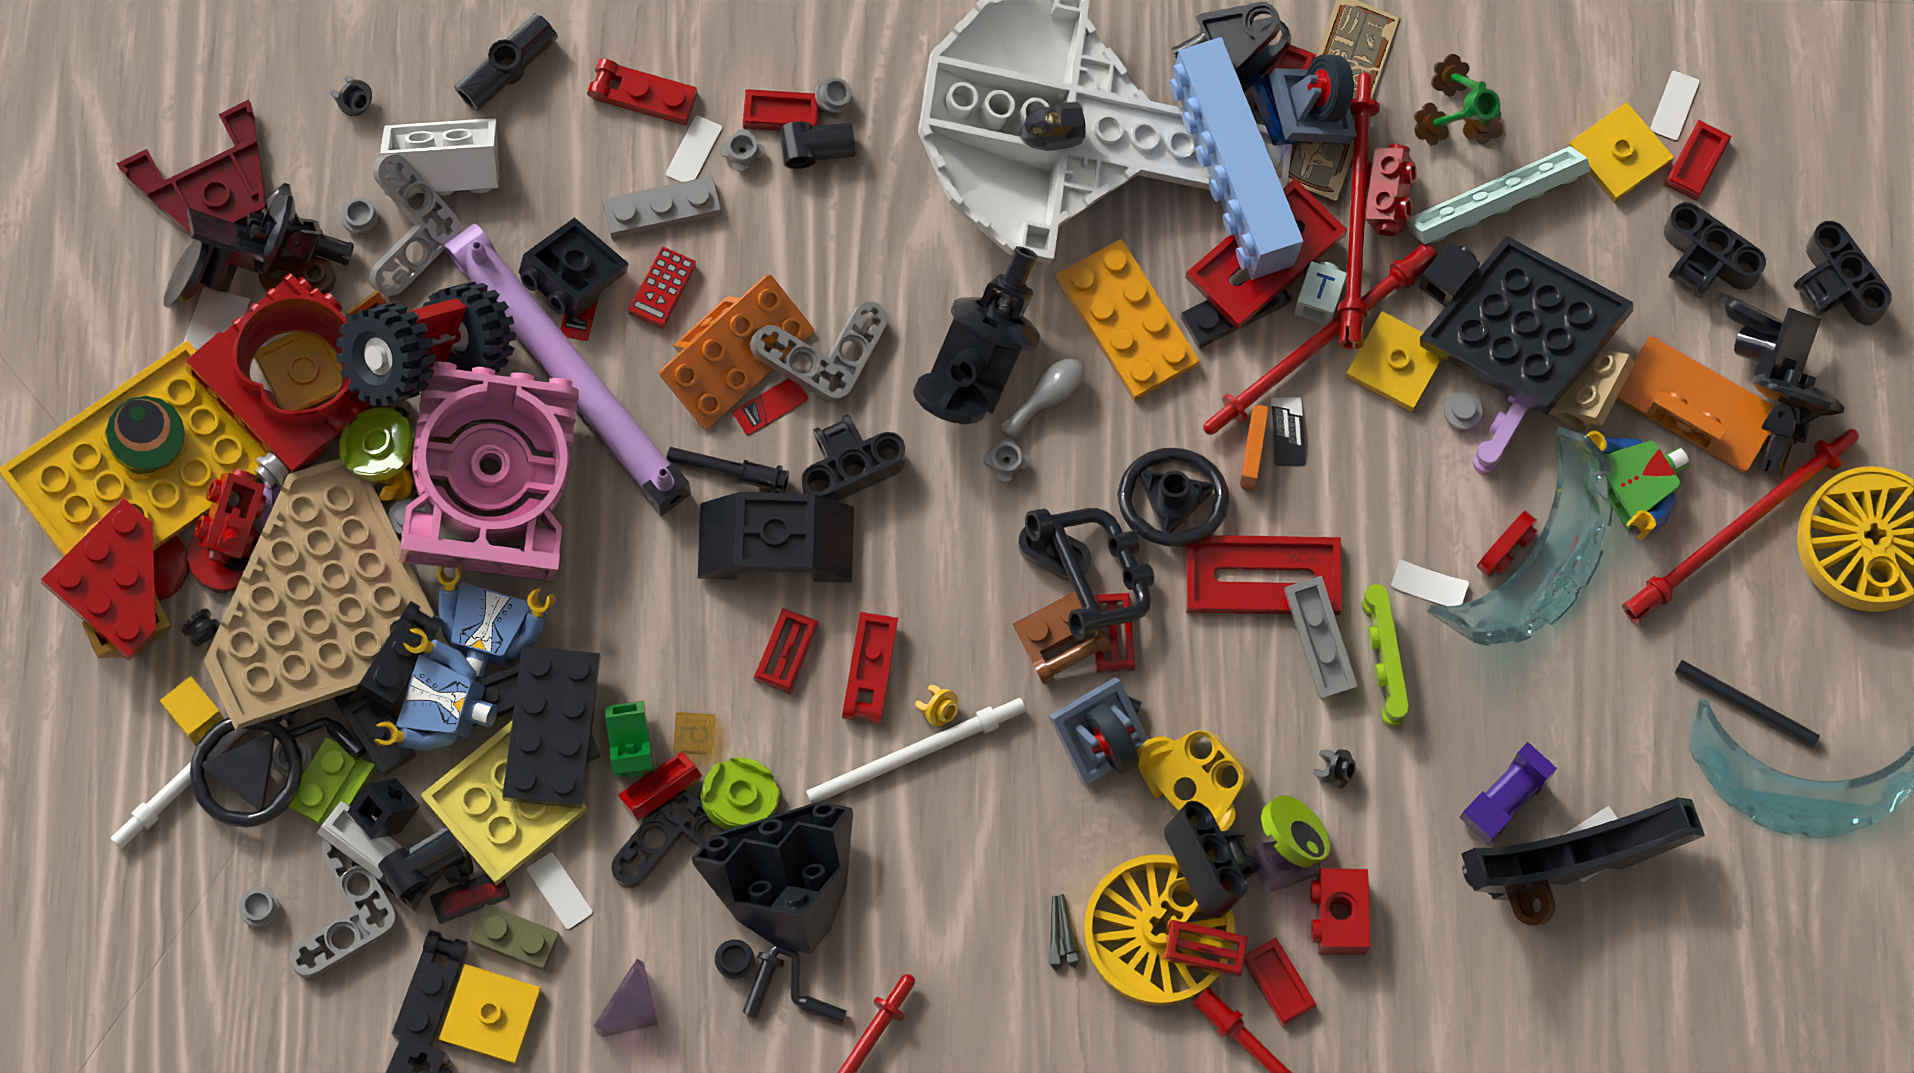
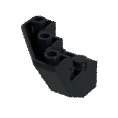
M815 802L722 831L709 837L691 858L692 863L739 923L776 947L812 954L831 930L847 887L853 810L851 807Z

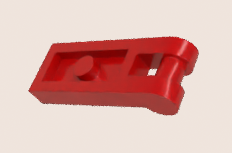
M600 58L595 68L597 73L596 79L590 82L587 95L590 98L681 125H687L698 94L697 87L620 66L609 59ZM611 80L621 82L618 90L609 87Z
M860 612L842 719L854 720V717L869 719V723L881 725L898 626L897 617ZM858 692L872 693V704L858 702Z

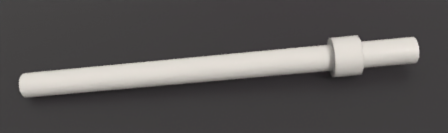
M1017 698L994 709L990 706L976 712V717L807 790L808 799L811 804L821 802L981 731L984 734L999 728V723L1026 712L1021 698Z
M238 729L223 736L208 755L207 760L224 753L248 729ZM191 762L147 804L142 802L131 812L133 817L111 837V840L120 849L129 843L143 828L148 830L159 820L157 815L191 784Z

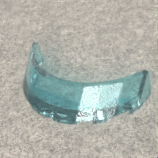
M1560 426L1555 431L1558 474L1552 508L1540 538L1516 572L1498 588L1479 599L1456 606L1431 605L1427 612L1471 642L1489 646V644L1510 641L1518 643L1532 638V632L1546 623L1553 625L1578 600L1581 590L1587 587L1600 563L1604 552L1600 548L1605 526H1611L1613 507L1608 502L1607 473H1612L1609 459L1587 435Z
M1699 698L1691 710L1688 747L1694 761H1697L1706 778L1716 789V794L1730 807L1734 806L1740 812L1752 818L1754 823L1786 835L1800 833L1807 838L1845 835L1848 832L1864 828L1870 824L1873 825L1896 809L1914 789V745L1898 760L1869 775L1841 781L1809 780L1777 771L1748 754L1722 727L1707 699Z

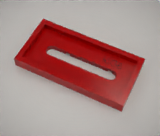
M1296 178L1283 188L1295 221L1304 227V231L1301 233L1303 243L1294 266L1253 280L1250 277L1242 285L1233 286L1230 284L1229 279L1241 267L1236 256V248L1239 247L1235 236L1231 235L1227 236L1186 272L1185 278L1237 330L1306 271L1311 261L1316 262L1346 236L1348 229Z
M1210 535L1199 543L1186 546V613L1291 614L1283 588L1296 583L1221 582L1214 578V572L1218 569L1244 568V570L1306 569V571L1313 573L1314 578L1322 576L1334 615L1341 614V537Z

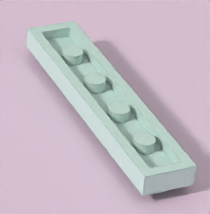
M1569 146L1411 216L1409 220H1406L1409 232L1424 244L1439 242L1452 232L1461 228L1473 227L1479 223V220L1493 214L1507 212L1513 205L1527 199L1538 198L1545 191L1560 184L1574 182L1578 179V176L1590 172L1588 158Z

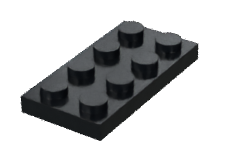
M522 646L502 795L503 801L582 808L601 661L600 653Z

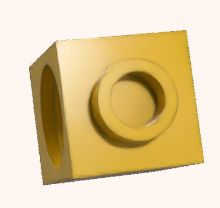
M191 676L159 700L194 745L201 740L208 729L224 720L219 709Z

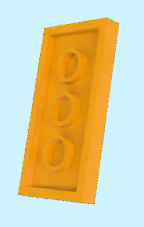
M1122 238L1057 273V281L1133 401L1140 399L1199 366L1200 360Z

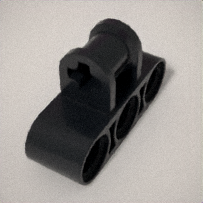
M1683 202L1673 208L1664 227V236L1671 245L1684 254L1676 263L1668 278L1671 280L1677 278L1694 290V296L1697 298H1701L1716 277H1719L1738 290L1751 289L1756 285L1766 267V257L1758 247L1695 204ZM1676 221H1686L1692 229H1682L1677 225ZM1707 242L1718 243L1722 247V251L1712 250ZM1738 263L1750 265L1754 272L1742 271Z
M1835 221L1821 222L1815 228L1806 246V253L1815 268L1799 278L1793 287L1796 291H1802L1813 306L1812 313L1816 317L1842 303L1858 323L1863 325L1877 323L1892 301V293L1889 287L1840 223ZM1826 238L1830 240L1834 248L1825 247L1819 239ZM1841 268L1851 269L1855 273L1856 278L1847 277L1843 274ZM1863 298L1873 299L1877 303L1878 308L1869 307L1865 304Z
M849 414L843 415L842 421L822 430L819 427L813 429L815 440L824 459L810 465L803 472L801 480L802 493L817 494L840 501L898 474L905 466L906 447L904 440L894 432H884L863 441ZM886 448L893 449L898 453L897 457L891 460H885L878 454ZM858 464L864 470L859 475L851 476L845 473L844 469L848 465ZM815 480H824L829 484L828 488L821 492L812 490L809 485Z
M1192 800L1186 802L1164 828L1165 839L1202 911L1213 918L1224 917L1247 892L1248 885L1246 879L1260 868L1258 860L1251 857L1244 843L1245 835L1243 831H1221L1209 808L1198 801Z

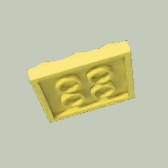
M512 721L421 794L424 802L496 886L588 811L584 803L582 808L503 801L502 795Z

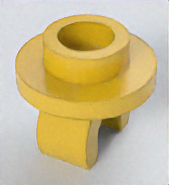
M406 467L390 479L376 482L371 481L373 485L378 483L387 485L383 487L379 498L383 501L393 498L398 501L407 499L414 486L412 473Z
M929 685L927 689L933 696L930 702L924 704L917 700L915 705L930 724L935 727H941L952 721L956 716L958 697L949 689L940 690L936 685Z

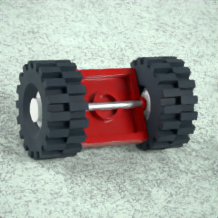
M467 282L432 293L428 297L430 299L429 302H425L422 308L407 311V306L402 304L395 306V303H387L357 311L346 319L348 323L342 324L339 330L344 337L337 338L336 346L342 348V353L336 356L337 362H343L345 367L340 373L343 379L349 377L351 383L348 385L351 392L360 391L358 398L363 402L370 400V405L386 406L420 395V391L426 390L429 386L426 380L433 378L434 370L430 369V367H433L435 362L457 365L456 370L472 372L474 367L493 369L497 373L501 371L500 368L506 367L509 363L506 357L513 355L515 349L509 345V342L516 340V332H511L509 329V325L514 324L513 316L507 317L504 312L509 308L505 301H497L500 294L495 289L488 291L489 285Z

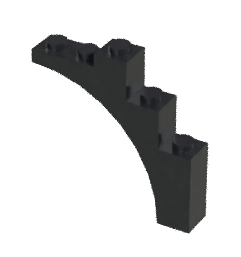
M1676 797L1634 814L1565 835L1512 846L1470 849L1461 853L1464 861L1462 871L1469 886L1473 887L1475 892H1487L1492 896L1493 900L1509 901L1548 884L1567 885L1606 868L1625 869L1702 838L1705 834L1692 799Z

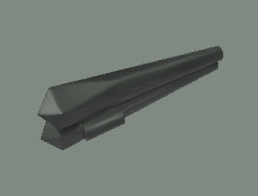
M1061 894L1059 897L1054 895L1052 896L1049 964L1057 971L1062 967V957L1067 956L1068 964L1076 968L1080 964L1078 956L1080 951L1077 937L1073 935L1065 895Z

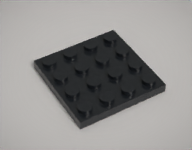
M1506 236L1420 336V347L1548 415L1633 312V302Z

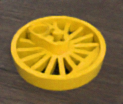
M1883 467L1853 468L1837 474L1828 480L1809 499L1798 523V552L1802 565L1810 579L1829 598L1846 607L1867 612L1894 610L1914 601V588L1899 567V565L1914 575V559L1906 554L1914 555V542L1907 541L1914 539V528L1900 529L1914 521V511L1890 523L1909 496L1914 500V480L1901 472ZM1903 492L1882 519L1887 495L1889 493ZM1871 495H1878L1875 509L1873 510ZM1855 497H1860L1861 507ZM1832 499H1841L1847 510L1838 505ZM1816 504L1840 522L1812 515ZM1810 527L1840 536L1811 538ZM1847 546L1820 562L1814 552V549ZM1852 555L1851 561L1836 580L1825 571L1830 566ZM1853 570L1855 571L1857 582L1855 592L1842 586ZM1870 571H1880L1885 576L1886 582L1879 583L1875 581ZM1896 584L1901 594L1890 596L1889 590Z
M1155 854L1140 856L1114 868L1095 888L1089 900L1084 919V937L1087 952L1100 978L1121 996L1131 1001L1151 1006H1168L1187 1001L1202 993L1221 974L1201 969L1208 976L1196 984L1185 965L1173 963L1188 989L1178 993L1172 992L1168 961L1162 960L1163 952L1166 951L1167 945H1165V941L1169 934L1168 924L1170 920L1213 929L1225 928L1226 932L1235 933L1232 909L1223 918L1188 922L1190 918L1203 911L1198 905L1185 877L1176 879L1178 872L1182 873L1175 857L1171 855ZM1154 868L1169 869L1170 874L1166 889L1158 898ZM1146 869L1151 906H1149L1130 875L1131 873ZM1122 878L1140 910L1110 889V887ZM1178 891H1185L1192 896L1193 903L1187 907H1180L1173 901L1172 895ZM1102 896H1104L1132 918L1098 910L1096 907ZM1094 919L1130 930L1093 934L1092 921ZM1161 923L1167 926L1165 933L1161 932L1158 936L1152 934L1153 926L1158 927ZM1184 932L1178 933V938L1230 950L1233 949V943H1223ZM1132 940L1113 952H1110L1101 945L1103 943ZM1141 947L1128 965L1120 959ZM1176 947V953L1179 952L1203 958L1195 951ZM1149 952L1144 975L1142 976L1134 969ZM1157 955L1159 956L1164 992L1150 982ZM1221 957L1219 962L1227 964L1229 959Z

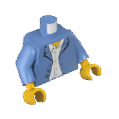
M445 562L440 565L436 573L438 581L442 584L439 590L438 612L439 617L444 620L442 624L444 636L451 641L454 649L466 656L465 658L476 671V680L483 678L488 662L499 666H507L511 659H517L521 656L522 646L533 647L538 642L547 617L544 611L552 607L556 602V597L553 593L547 597L546 604L544 605L538 600V593L541 587L532 591L528 595L527 601L461 582L460 587L455 584L463 574V567L457 564L455 568L456 576L448 577L444 572Z
M410 629V631L420 634L422 642L415 648L403 643L404 647L412 653L424 651L426 652V657L418 656L396 726L402 728L401 731H398L391 722H382L376 726L388 728L391 732V737L389 741L374 739V742L379 746H388L397 742L399 747L431 752L453 745L457 737L468 738L474 723L485 727L492 726L497 715V706L481 701L485 686L476 682V671L463 654L437 640L428 641L426 634L420 629Z

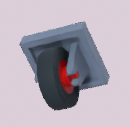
M1322 54L1313 59L1308 70L1275 68L1269 75L1285 140L1350 144L1355 139L1357 134L1350 112L1354 94L1353 71L1349 62L1343 56Z
M1115 677L1049 715L1080 781L1085 785L1090 784L1114 769L1118 773L1123 774L1139 764L1137 750L1141 744L1149 739L1121 681Z

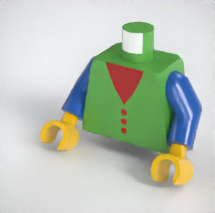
M1591 431L1578 440L1579 444L1584 443L1590 448V451L1584 454L1586 460L1600 456L1596 458L1590 471L1627 531L1635 526L1638 527L1641 533L1637 538L1641 541L1650 532L1667 523L1677 504L1676 493L1681 486L1676 474L1690 467L1689 459L1680 447L1663 455L1653 440L1642 442L1635 438L1604 437L1598 431Z

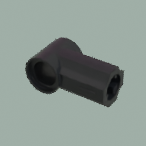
M795 121L784 124L779 129L783 165L789 169L808 168L813 166L818 160L856 156L852 122L812 126L808 122Z
M445 827L411 848L402 847L393 851L379 862L378 867L399 900H403L422 890L429 883L430 878L465 857L451 832Z

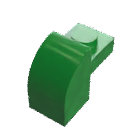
M644 700L605 706L613 775L615 777H635L645 772L654 771Z

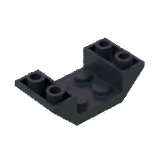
M736 492L702 502L700 504L698 579L736 580L737 571L813 573L814 582L852 583L854 507L817 494Z

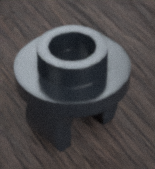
M346 77L344 79L346 84L340 92L333 89L330 93L343 113L348 116H357L369 107L372 100V90L364 81L354 79L353 77Z
M1344 749L1337 750L1335 754L1331 750H1320L1319 756L1324 761L1331 763L1326 770L1314 769L1313 774L1321 782L1331 783L1334 788H1344L1348 782L1353 780L1356 772V763L1352 759L1351 753Z

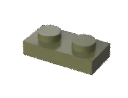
M485 904L470 942L545 971L560 934L558 931Z

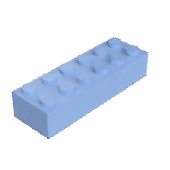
M1222 37L1179 50L1176 64L1173 66L1172 79L1169 80L1170 90L1174 100H1180L1185 113L1182 114L1187 133L1189 135L1194 134L1198 143L1196 155L1202 168L1207 167L1212 180H1209V187L1215 202L1221 201L1225 211L1222 219L1226 232L1229 236H1235L1239 247L1236 248V256L1240 267L1243 270L1248 269L1253 280L1294 266L1303 239Z

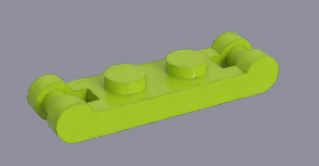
M1372 584L1364 594L1361 608L1366 615L1371 616L1372 627H1368V641L1371 650L1377 649L1379 663L1374 665L1377 687L1384 688L1386 699L1381 719L1386 726L1397 727L1402 724L1409 704L1389 594L1383 585Z

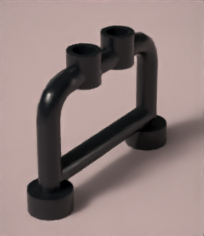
M1045 508L1027 512L1025 527L1029 538L1032 541L1052 539L1082 606L1080 609L1072 610L1068 618L1070 632L1076 640L1094 638L1099 628L1133 622L1143 618L1148 613L1152 601L1148 586H1152L1154 583V572L1148 563L1138 565L1133 554L1139 551L1140 544L1139 538L1134 531L1123 532L1115 517L1099 508H1084L1052 515ZM1097 523L1105 529L1109 537V551L1113 557H1118L1123 568L1124 585L1128 590H1133L1136 597L1135 605L1104 612L1100 611L1064 528Z

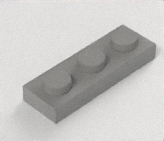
M713 176L603 199L611 239L721 215Z
M1322 576L1284 587L1283 589L1319 699L1358 687Z

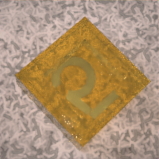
M676 712L673 752L713 755L715 714Z

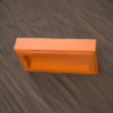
M1255 405L1252 409L1240 479V486L1243 489H1255L1268 414L1267 406Z

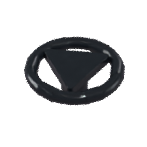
M1161 448L1147 452L1137 458L1121 477L1117 492L1121 514L1129 527L1143 539L1168 547H1184L1199 543L1208 538L1224 521L1230 501L1227 483L1217 466L1203 455L1182 448ZM1170 461L1182 462L1193 466L1208 478L1211 483L1189 479L1187 475L1180 471H1169L1163 474L1146 469ZM1140 474V479L1160 530L1155 529L1141 518L1133 507V491L1136 479ZM1214 488L1215 498L1210 517L1196 528L1172 533L1213 493Z
M229 717L208 729L198 742L190 764L191 787L199 805L215 820L228 826L243 828L262 825L285 812L295 799L303 775L302 755L292 734L276 720L268 719L243 729L265 731L269 734L207 760L208 755L221 738L235 731ZM276 738L281 744L288 762V777L282 790L272 803L265 807ZM204 770H207L258 809V811L251 813L233 811L219 805L212 798L205 780Z

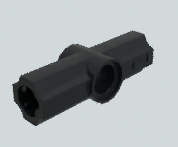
M534 13L507 39L498 40L493 43L489 48L488 56L454 86L455 91L471 109L480 110L506 85L514 84L522 78L525 68L558 39L556 31L543 16ZM512 58L515 60L512 64L508 66H501L498 64L502 59Z

